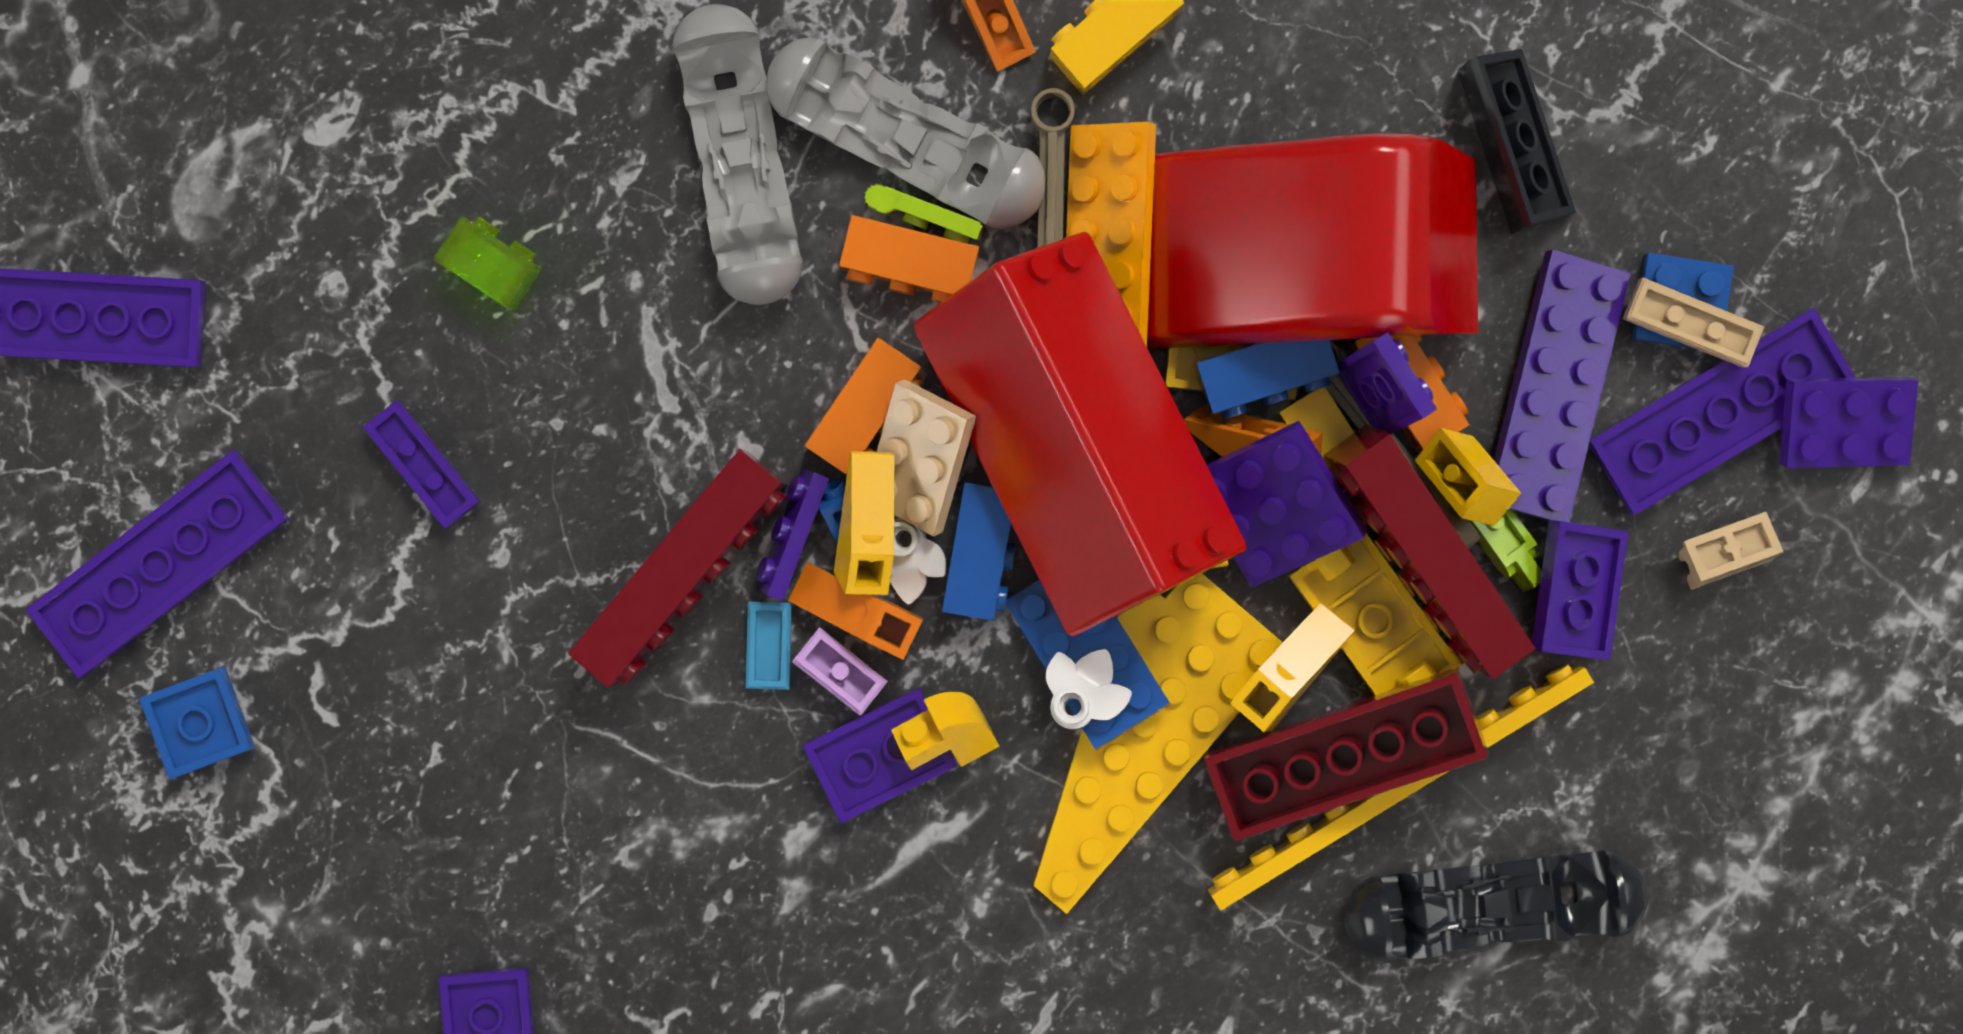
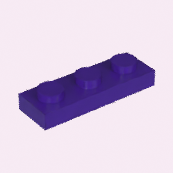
M395 400L363 426L364 430L444 529L450 528L482 502L400 400Z
M802 468L799 476L796 475L791 480L787 490V500L790 501L784 517L780 516L776 520L772 530L771 539L774 541L769 556L761 560L756 572V581H758L756 589L767 596L781 601L784 600L830 478Z

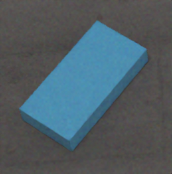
M748 602L746 688L790 689L791 602Z

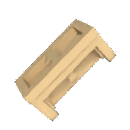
M1763 512L1684 541L1682 543L1684 547L1679 551V560L1681 562L1686 561L1690 574L1687 575V581L1690 589L1693 590L1770 562L1784 551L1767 512Z

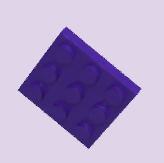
M1300 421L1207 464L1246 542V550L1233 558L1252 588L1359 541L1366 535V527Z

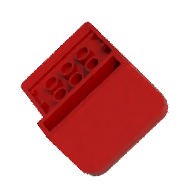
M1371 133L1155 153L1147 349L1376 338L1387 332L1391 337L1478 333L1476 160L1446 142L1425 135Z

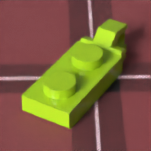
M1507 510L1495 526L1469 520L1481 538L1478 543L1498 571L1506 578L1511 577L1523 592L1533 589L1540 584L1542 570L1534 560L1538 556L1534 549L1537 543L1514 511Z

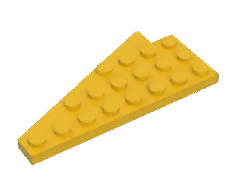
M1202 573L1173 587L1165 598L1161 595L1155 596L1117 615L1121 625L1171 704L1098 750H1095L1083 729L1081 730L1033 883L1034 887L1066 914L1238 715L1240 711L1231 705L1230 702L1259 667L1283 643Z

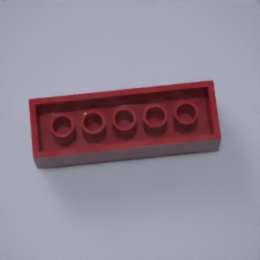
M1366 424L1324 454L1331 465L1329 469L1341 489H1345L1354 498L1355 502L1351 505L1364 526L1370 525L1378 533L1379 537L1374 540L1377 547L1389 561L1394 560L1402 568L1403 572L1398 575L1401 582L1413 596L1417 594L1427 605L1422 609L1423 613L1437 631L1442 629L1446 636L1450 638L1446 645L1461 665L1465 663L1474 674L1480 671L1493 680L1536 649L1389 433Z
M739 449L569 651L568 655L608 688L619 683L626 685L628 682L631 683L647 664L642 659L649 649L652 652L656 648L660 649L674 633L675 629L670 625L677 616L681 618L684 615L687 616L703 598L698 591L706 581L709 584L712 581L715 583L727 570L731 562L726 557L734 548L737 550L741 548L743 550L759 531L754 526L756 521L762 514L771 516L784 502L787 496L782 491L788 484L751 453Z
M1457 667L1274 729L1271 732H1265L1212 750L1206 755L1204 761L1235 842L1488 758L1489 750L1461 673Z

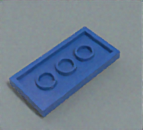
M1040 580L1006 600L1007 607L1046 670L1057 652L1065 654L1075 664L1082 657L1097 650L1106 649L1110 653L1113 663V680L1111 684L1131 690L1132 696L1125 709L1116 717L1110 720L1091 719L1087 725L1082 727L1095 750L1100 749L1171 704L1116 616L1081 634L1070 636L1065 632ZM1072 699L1067 702L1072 713L1077 715L1081 710L1079 700Z

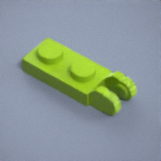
M882 184L871 185L870 188H867V192H865V203H868V207L871 206L873 210L875 208L878 212L886 215L898 210L903 211L905 215L902 221L927 230L929 222L945 227L943 236L955 241L968 244L970 237L980 241L985 228L981 222L887 186L885 187Z

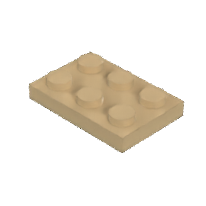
M907 380L895 383L877 452L894 454V515L931 536H936L944 530L976 416Z

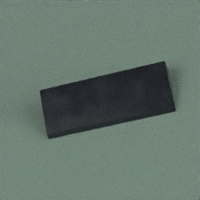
M1518 49L1476 56L1469 59L1457 72L1511 234L1576 213L1523 50Z

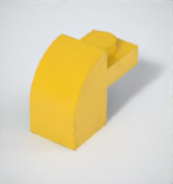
M944 692L924 699L928 710L891 729L901 753L911 770L948 750L952 751L960 766L963 767L1000 747L976 701L968 694L961 692Z

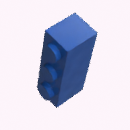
M1330 340L1252 344L1194 363L1208 411L1211 414L1220 412L1222 419L1247 412L1245 404L1261 398L1264 406L1288 399L1287 390L1304 385L1305 392H1310L1331 385L1329 377L1340 373Z
M964 482L942 612L994 621L995 612L1004 613L1008 587L1000 586L1003 569H1012L1016 544L1007 543L1012 524L993 487Z

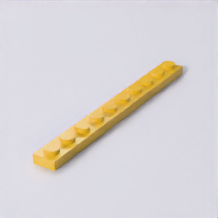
M1568 663L1563 664L1545 676L1548 682L1534 690L1531 686L1525 687L1510 696L1508 700L1511 704L1497 713L1495 709H1490L1478 715L1477 720L1487 747H1490L1593 684L1594 681L1586 668L1577 665L1570 667ZM1447 772L1325 811L1323 813L1326 817L1312 826L1309 822H1304L1286 834L1289 840L1276 848L1269 844L1254 852L1249 857L1251 863L1236 871L1235 867H1231L1212 879L1214 886L1207 890L1221 911Z

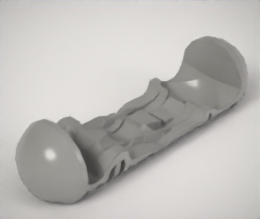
M708 4L695 9L682 19L674 34L672 46L681 68L684 84V104L691 118L696 149L703 165L702 181L708 214L707 225L712 251L718 264L717 280L722 288L734 299L752 305H765L782 299L794 289L802 273L803 260L799 252L796 225L784 170L777 153L776 130L767 95V78L762 63L758 28L748 15L737 8L724 4ZM734 72L737 86L717 90L714 80L715 76Z
M815 38L794 40L783 47L770 63L767 73V95L773 108L781 117L802 126L806 130L870 163L890 170L904 181L931 194L938 200L969 214L988 227L994 229L1016 227L1029 219L1041 205L1045 193V171L1038 156L1028 148L1016 147L1000 140L979 123L966 122L940 107L923 103L912 92L887 79L874 67L849 54H842L833 50L826 41ZM975 163L988 169L979 187L966 181Z

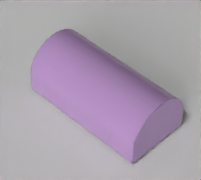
M820 627L792 661L793 664L859 716L862 715L888 682Z

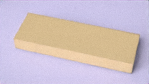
M1646 278L1638 280L1623 320L1742 368L1749 367L1764 329L1762 325Z

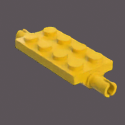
M1367 533L1363 539L1302 565L1288 574V577L1312 610L1322 603L1355 630L1341 650L1373 695L1462 666Z

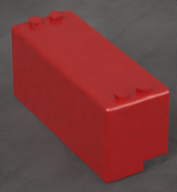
M1080 232L995 263L914 323V331L950 402L976 416L970 442L1068 635L1076 636L1246 550V542L1091 236L1087 232Z

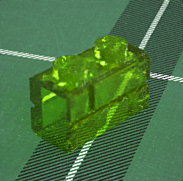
M462 216L449 234V238L445 240L435 255L434 260L504 307L514 311L527 293L528 288L531 287L541 272V267L532 262L536 253L516 240L508 246L496 238L500 230L480 216L476 218L474 223Z

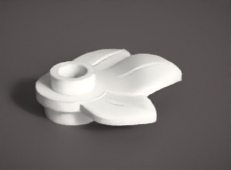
M897 518L894 519V558L890 582L900 598L905 603L911 604L924 592L927 576H945L946 558L941 547L927 539L924 531ZM903 531H908L912 537L908 547L903 546L900 542V535Z
M1102 649L1091 652L1082 657L1076 664L1061 652H1057L1050 661L1046 671V682L1054 695L1051 700L1050 709L1054 720L1060 726L1067 729H1079L1087 725L1091 719L1110 720L1124 710L1132 696L1131 690L1121 685L1111 684L1113 680V663L1108 650ZM1072 699L1079 700L1081 703L1080 712L1074 716L1068 715L1065 710L1067 702Z

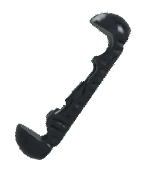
M1609 849L1508 861L1488 866H1463L1372 876L1358 884L1350 893L1344 911V925L1350 941L1360 954L1376 962L1388 963L1395 957H1406L1409 959L1441 957L1450 951L1477 948L1488 945L1493 941L1517 943L1549 939L1563 942L1586 934H1603L1612 937L1624 936L1632 932L1642 921L1648 905L1649 892L1645 877L1634 861L1618 851ZM1562 883H1575L1577 902L1562 903L1560 890Z

